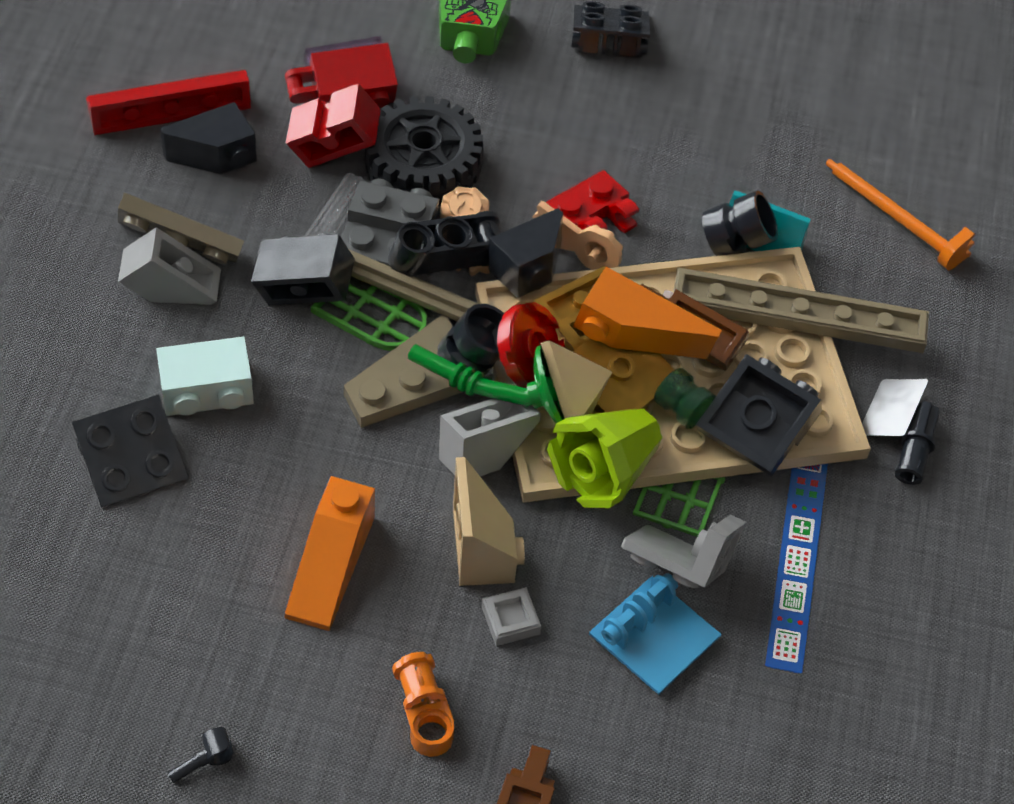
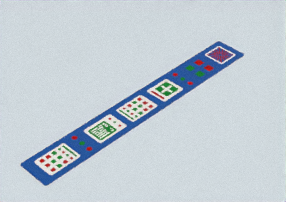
M828 464L791 469L765 662L766 667L795 673L803 672Z

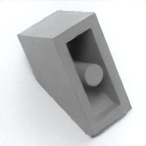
M156 227L123 249L118 282L150 302L212 305L217 302L221 269Z
M490 399L440 415L439 460L454 475L456 457H465L479 476L498 471L540 422L541 413L532 405L526 407L497 399Z

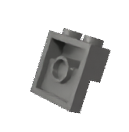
M374 179L371 183L360 180L348 208V222L341 238L348 249L390 266L388 264V255L399 228L407 222L438 219L439 199L433 198L430 192L422 188H414L408 192L393 188L392 184L384 179Z

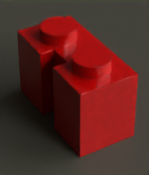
M359 83L332 93L330 103L321 101L318 98L292 108L286 144L308 168L376 144L381 109Z

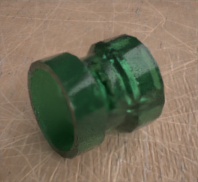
M678 368L672 371L658 386L654 394V401L664 410H672L676 414V420L686 429H692L696 427L697 422L716 395L706 387H698L694 383V377L684 368Z

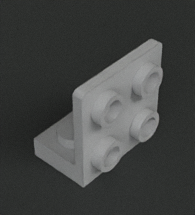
M730 514L718 523L713 522L708 531L702 529L694 545L688 544L651 525H645L625 537L621 547L631 552L630 557L641 565L650 568H656L658 565L673 572V579L687 587L698 588L700 585L705 588L726 571L747 522Z

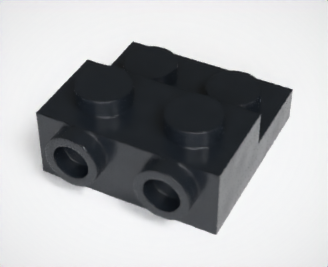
M746 354L697 422L696 427L701 433L772 477L794 444L796 446L799 445L822 412V402L818 398L819 393L806 382L797 380L796 383H793L782 376L781 369L770 360L760 357L757 361Z

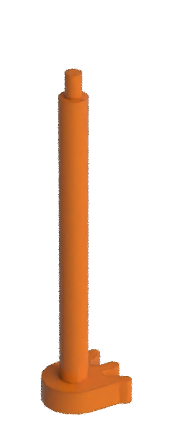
M832 159L827 160L826 166L833 170L832 174L939 252L937 262L947 270L954 269L971 255L968 249L975 243L972 240L975 233L967 227H964L950 241H947L842 163L837 164Z

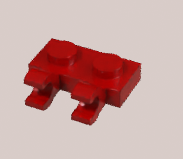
M605 170L546 201L552 208H559L563 212L564 217L582 230L592 225H598L601 229L607 230L608 226L602 220L606 216L622 233L637 227V222L631 216L639 212L638 206L629 199V192Z

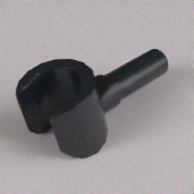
M224 727L213 728L202 735L205 750L195 754L194 757L167 772L173 783L201 766L204 767L207 764L218 766L226 764L231 760L233 747L230 736L227 735Z

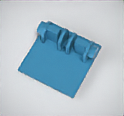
M665 573L663 576H651L589 632L591 637L658 695L722 635L676 596L675 590L678 588V582L669 573Z

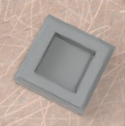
M527 587L482 599L481 607L496 646L541 634V624Z

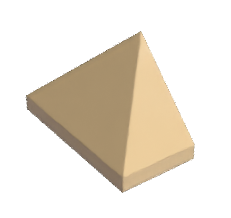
M546 341L541 343L564 419L571 416L592 414L612 371L554 342Z

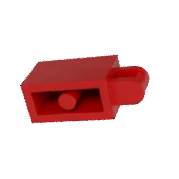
M389 43L311 53L310 66L293 68L285 73L290 102L296 104L307 103L318 98L321 101L330 103L332 93L358 83L379 108L393 103L396 99L398 83ZM312 82V86L303 87V83Z

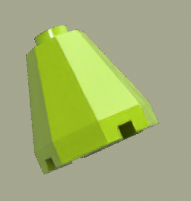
M627 409L565 418L555 424L553 433H557V436L549 441L547 451L558 483L567 492L574 488L582 496L576 500L584 508H611L626 496L658 450L663 437L658 421L645 409Z

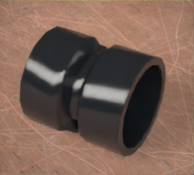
M758 190L735 199L733 207L728 203H724L704 211L702 215V225L706 239L716 256L744 253L747 245L755 249L774 242L778 238V228L772 208L767 198Z
M485 303L475 304L468 308L456 325L440 341L437 355L456 365L462 362L466 364L467 368L472 367L475 369V372L480 371L485 376L494 367L495 363L500 360L497 337L498 326L504 312L495 306Z

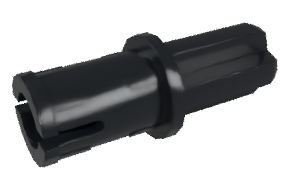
M923 401V403L918 404L908 431L900 439L903 449L898 467L895 470V477L905 484L917 485L922 482L928 455L934 451L936 446L933 436L940 411L930 401Z

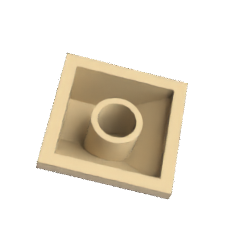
M456 457L453 517L459 585L515 583L517 565H524L525 562L523 537H515L512 517L465 457Z

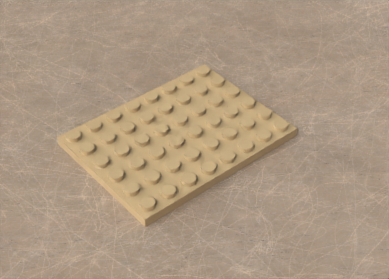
M800 247L610 268L639 285H646L661 295L665 290L674 291L678 267L815 291ZM595 270L554 274L552 283L519 298L499 280L476 283L475 290L477 303L495 306L505 313L512 306L534 302L535 299ZM729 319L749 331V338L726 371L705 359L660 354L681 377L674 386L645 408L658 421L663 438L658 450L630 489L763 472L698 431L696 427L697 422L746 354L757 361L760 357L770 360L781 369V375L793 383H796L797 380L806 382L819 393L818 398L822 402V412L799 445L796 446L794 444L777 470L867 459L871 448L832 337ZM580 330L575 331L580 337L585 335ZM497 361L492 368L495 381L517 386L507 375L501 361ZM544 406L537 408L541 413L540 422L512 455L522 502L579 496L581 494L574 488L567 492L558 483L547 451L549 441L557 436V433H553L556 423L547 413Z

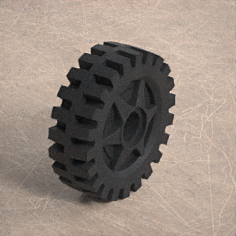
M418 96L409 97V104L407 105L402 99L394 101L393 109L388 105L381 108L376 144L364 148L366 173H369L370 181L384 179L391 183L395 189L408 192L414 188L425 189L431 193L433 198L439 199V206H441L442 197L457 186L472 188L473 183H477L483 159V135H481V128L478 123H474V117L470 113L464 115L463 107L456 104L450 109V101L443 98L439 104H434V97L425 96V103H419Z

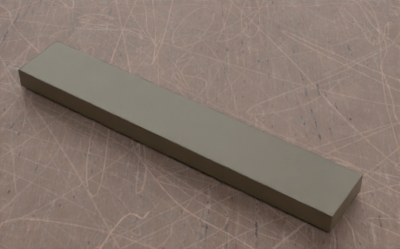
M678 267L674 291L675 289L679 290L728 319L924 353L927 345L929 311Z

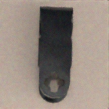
M483 211L472 215L449 216L442 219L404 223L399 228L390 249L388 264L391 269L409 277L476 266H489V238L500 234L498 228L500 223L499 217L496 212Z

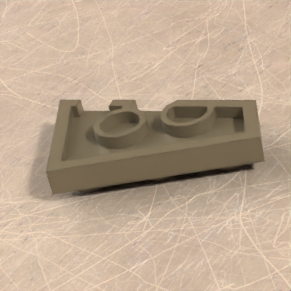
M125 192L118 206V223L144 233H148L157 227L186 247L203 251L202 255L220 264H226L228 260L236 263L244 244V240Z
M441 315L344 384V397L361 428L462 393L458 391L457 387L449 386V380L408 360V353L415 344L437 354L440 341L453 327L448 317Z

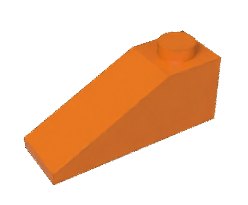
M607 266L584 300L573 327L582 331L588 338L600 341L611 348L701 359L708 358L722 332L721 329Z
M334 476L330 477L312 522L286 607L285 619L330 631L375 519V488Z

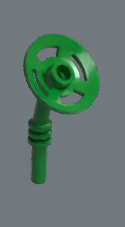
M417 344L413 345L408 353V360L449 380V386L457 387L460 392L466 391V395L470 397L477 394L526 407L533 405L535 409L544 406L556 424L564 420L541 345L537 346L535 350V381L527 383V388L483 378L482 372H475L474 368H467L466 364L462 362L456 365Z

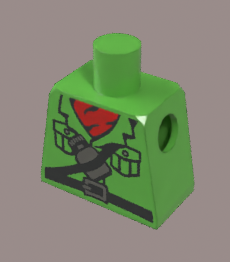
M439 0L440 47L444 50L453 51V57L461 63L473 62L476 54H494L509 21L511 0Z

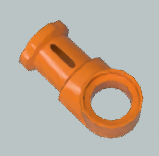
M414 652L403 656L395 662L392 671L395 679L401 681L406 696L403 706L410 725L412 746L421 755L428 757L440 756L446 753L452 746L454 740V719L444 689L437 686L433 674L435 668L433 656L425 652ZM435 722L444 727L446 734L439 740L430 741L424 739L418 731L422 725Z

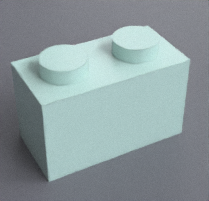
M244 336L156 348L166 416L178 414L191 415L200 411L222 408L235 409L243 405L254 404L252 378Z

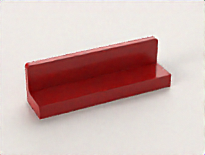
M246 70L86 97L94 135L181 121L233 102L236 103L239 110L251 109L250 85Z

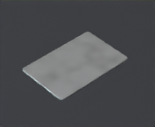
M882 380L862 423L866 436H904L928 380Z

